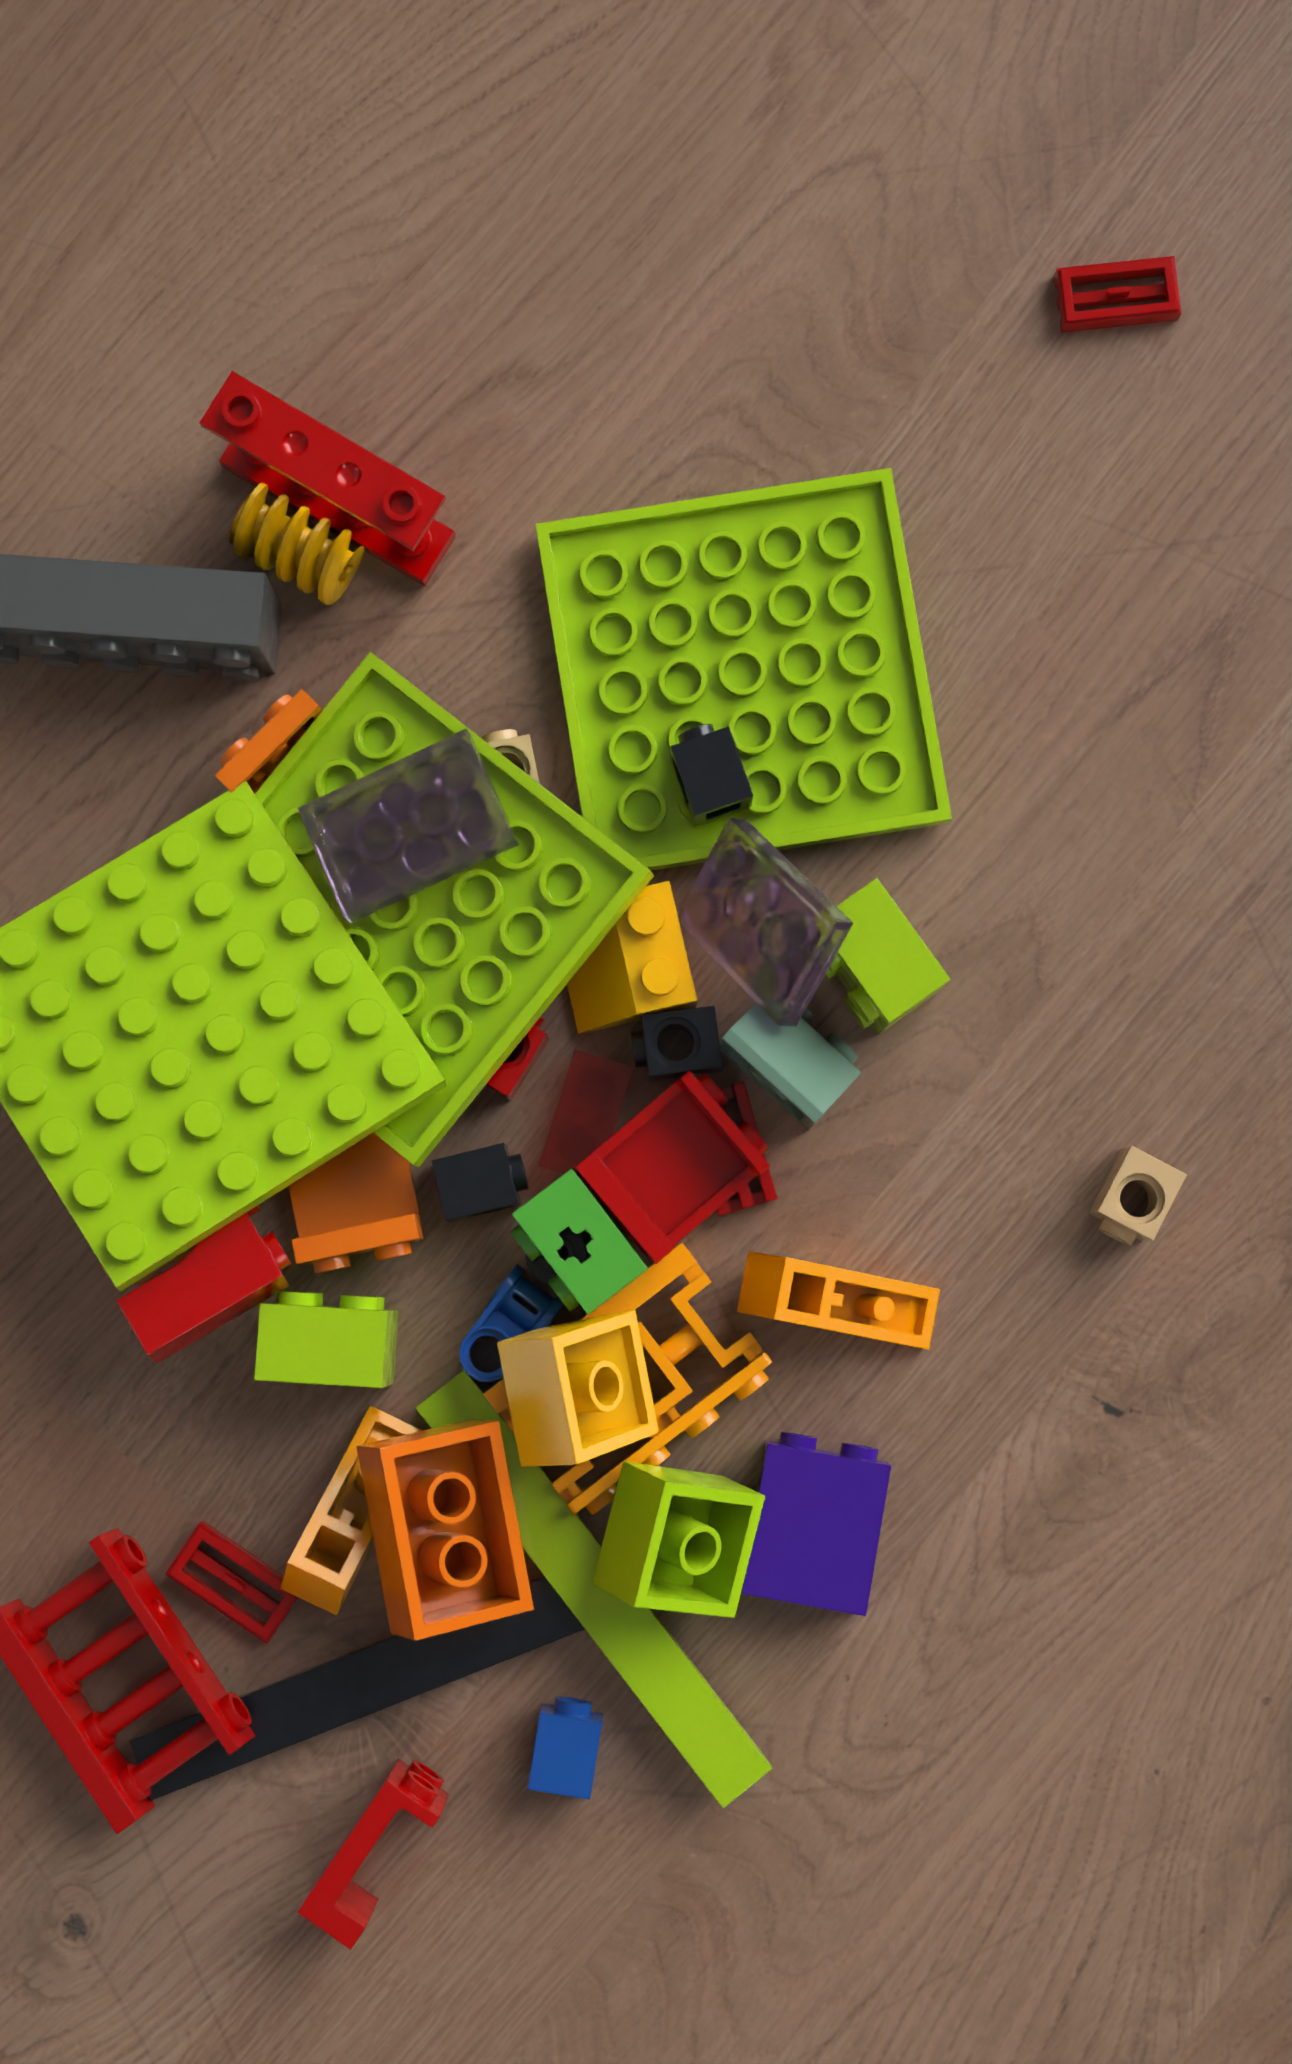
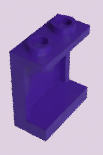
M781 1431L779 1442L765 1440L764 1460L758 1489L759 1493L765 1495V1500L741 1593L866 1616L891 1465L877 1460L879 1450L877 1448L842 1442L840 1453L816 1449V1437Z

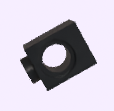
M706 724L687 730L678 736L680 743L670 746V760L694 826L752 806L754 795L729 726L714 731L712 724Z
M715 1006L641 1015L642 1030L631 1032L635 1068L647 1067L649 1081L681 1077L688 1071L693 1075L721 1072L723 1065ZM681 1029L687 1032L693 1041L692 1052L682 1060L674 1061L665 1058L660 1053L657 1045L660 1036L665 1031Z
M505 1143L431 1160L445 1219L448 1222L519 1206L521 1201L518 1192L529 1189L521 1154L509 1156Z

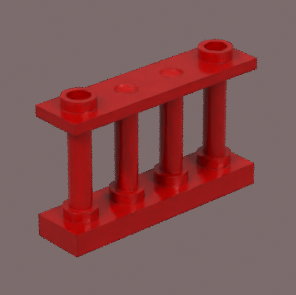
M231 371L199 422L201 427L230 443L219 460L224 469L254 487L260 483L268 485L267 494L275 499L282 494L288 496V507L295 511H298L302 506L308 507L310 509L309 519L316 523L324 517L330 519L329 531L336 535H339L344 529L350 530L352 534L351 544L358 548L364 546L365 552L424 587L456 537L453 529L434 519L446 500L445 495L234 371Z
M119 1528L98 1535L89 1542L100 1559L99 1562L36 1607L24 1606L20 1598L0 1606V1657L115 1833L119 1834L156 1807L149 1797L151 1795V1786L217 1740L220 1741L228 1755H231L256 1735L249 1726L252 1723V1718L244 1702L235 1693H227L144 1568L147 1566V1558L140 1545L131 1536H123ZM115 1582L135 1613L69 1660L59 1659L46 1639L48 1636L47 1629L109 1584ZM149 1634L169 1666L103 1713L97 1710L93 1711L80 1691L82 1689L81 1681ZM184 1687L204 1719L139 1765L128 1764L115 1744L116 1734L177 1690Z

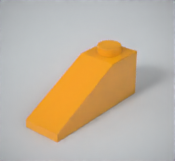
M748 1251L736 1312L929 1350L940 1289L789 1257Z
M373 1406L369 1407L287 1562L281 1585L282 1590L337 1616L374 1542L356 1446L423 1430Z

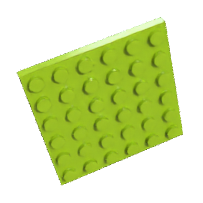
M891 468L535 524L582 817L650 871L936 826L951 822L952 815ZM712 724L714 731L729 726L754 795L752 806L694 826L670 760V746L679 744L678 736L692 728Z
M371 651L255 793L446 1080V1087L374 1131L377 1136L412 1165L420 1167L654 875L642 863Z
M246 780L233 792L228 790L0 928V1102L115 1287L120 1292L447 1086L445 1078Z

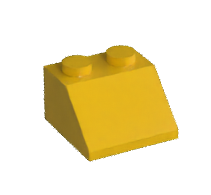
M670 881L646 886L567 983L578 1035L641 1021V1015L696 1008L697 996Z
M636 1310L622 1311L543 1327L497 1342L521 1467L577 1465L659 1433Z

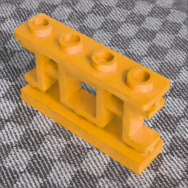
M680 1243L661 1261L650 1266L645 1272L581 1319L635 1310L681 1274L689 1283L670 1298L688 1322L686 1326L661 1345H658L642 1322H638L642 1345L675 1387L654 1403L659 1433L649 1436L650 1438L583 1489L579 1487L576 1480L594 1467L591 1460L573 1465L552 1482V1486L562 1496L573 1514L586 1507L591 1515H593L614 1500L617 1488L615 1483L619 1480L623 1461L658 1466L671 1455L664 1445L683 1431L686 1432L690 1439L694 1438L720 1417L714 1409L716 1405L732 1393L735 1394L739 1401H742L769 1380L763 1369L770 1365L772 1360L749 1331L724 1350L688 1303L689 1299L712 1281L683 1243ZM703 1343L722 1368L739 1355L743 1354L748 1363L679 1414L674 1405L693 1390L676 1369L675 1364ZM503 1378L483 1395L497 1414L500 1413L514 1434Z

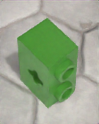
M572 1168L512 1213L519 1225L510 1233L532 1262L541 1255L545 1257L557 1273L548 1283L569 1311H572L580 1304L585 1312L590 1314L648 1269ZM567 1227L575 1234L585 1230L591 1236L592 1240L586 1245V1250L590 1257L583 1263H580L574 1256L564 1261L557 1252L564 1244L559 1233Z

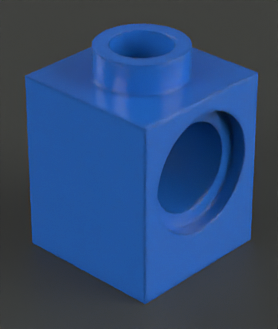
M559 1696L555 1697L554 1705L542 1703L527 1790L590 1800L603 1721V1713L591 1711L592 1702L573 1697Z

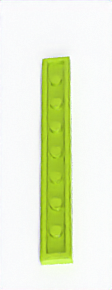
M462 1370L416 1407L417 1411L431 1429L471 1419L499 1421L523 1549L721 1807L725 1808L772 1770V1765L652 1609L633 1607L592 1584L602 1547L601 1543L577 1513L573 1514L565 1500L552 1486L553 1481L541 1466L521 1467L515 1433L513 1434L500 1413L497 1414L475 1380L465 1370Z

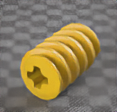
M264 483L258 484L243 502L233 520L228 542L234 545L235 554L241 559H249L254 556L255 564L263 571L271 570L275 567L276 576L283 582H290L297 578V587L305 594L312 593L318 588V599L325 605L333 604L340 599L352 581L361 563L364 546H360L355 552L349 550L352 534L348 529H344L333 541L328 539L331 522L326 517L322 518L313 529L308 528L307 523L310 509L306 506L300 507L291 518L288 517L286 512L289 497L284 494L280 495L271 506L265 504L268 485Z

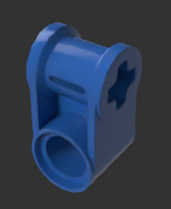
M519 1264L514 1267L484 1308L486 1310L465 1336L460 1346L459 1358L463 1369L470 1377L478 1381L495 1382L504 1377L502 1366L498 1370L488 1373L478 1370L473 1365L471 1349L474 1343L486 1336L495 1337L502 1341L532 1330L548 1327L564 1306L559 1297L553 1299L524 1277L525 1269ZM515 1295L519 1296L538 1310V1313L536 1315L531 1313L515 1301L513 1297Z

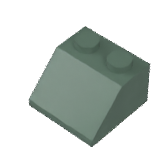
M770 989L726 1032L721 1039L720 1050L808 1131L861 1074L853 1065L859 1057L835 1034L831 1033L825 1040L808 1024L813 1018L812 1013L793 995L786 992L779 998Z

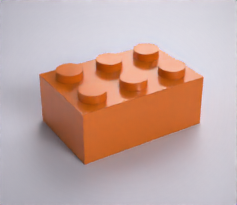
M471 1419L356 1446L391 1634L417 1641L534 1610L499 1421Z

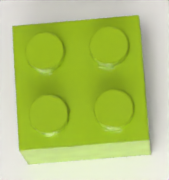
M875 878L817 919L809 935L812 947L807 951L816 967L828 980L835 975L848 991V996L843 999V1002L850 1014L863 1029L872 1025L879 1035L935 996L951 980L878 878Z
M278 1291L277 1303H260L254 1380L384 1388L394 1384L399 1310L384 1309L385 1297L341 1295L340 1307L323 1306V1293Z
M623 1461L592 1584L633 1607L735 1618L765 1495L722 1475Z

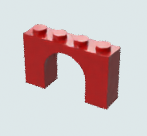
M258 1206L197 1243L188 1256L171 1269L116 1300L145 1352L155 1363L162 1362L274 1296L278 1291L289 1287L281 1270L291 1264L273 1231L261 1237L250 1219V1216L260 1211Z

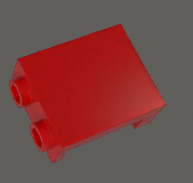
M690 1071L685 1073L573 1168L579 1178L650 1262L657 1264L675 1249V1245L749 1181L770 1167L769 1163L762 1156L769 1149L764 1140L746 1121L737 1127L722 1109L729 1102L727 1097L706 1074L697 1079Z
M398 1758L313 1884L297 1913L351 1950L365 1930L379 1900L352 1881V1877L399 1809H405L426 1825L434 1827L449 1797V1794L440 1788L444 1783L442 1777L430 1767L417 1760H413L409 1766Z

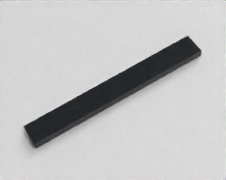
M543 1576L529 1582L534 1610L417 1641L394 1635L241 1695L239 1697L248 1708L252 1718V1723L249 1726L256 1736L231 1755H228L219 1740L215 1741L151 1786L150 1800L152 1801L585 1630V1628L546 1577ZM201 1712L130 1740L137 1764L139 1765L204 1719Z

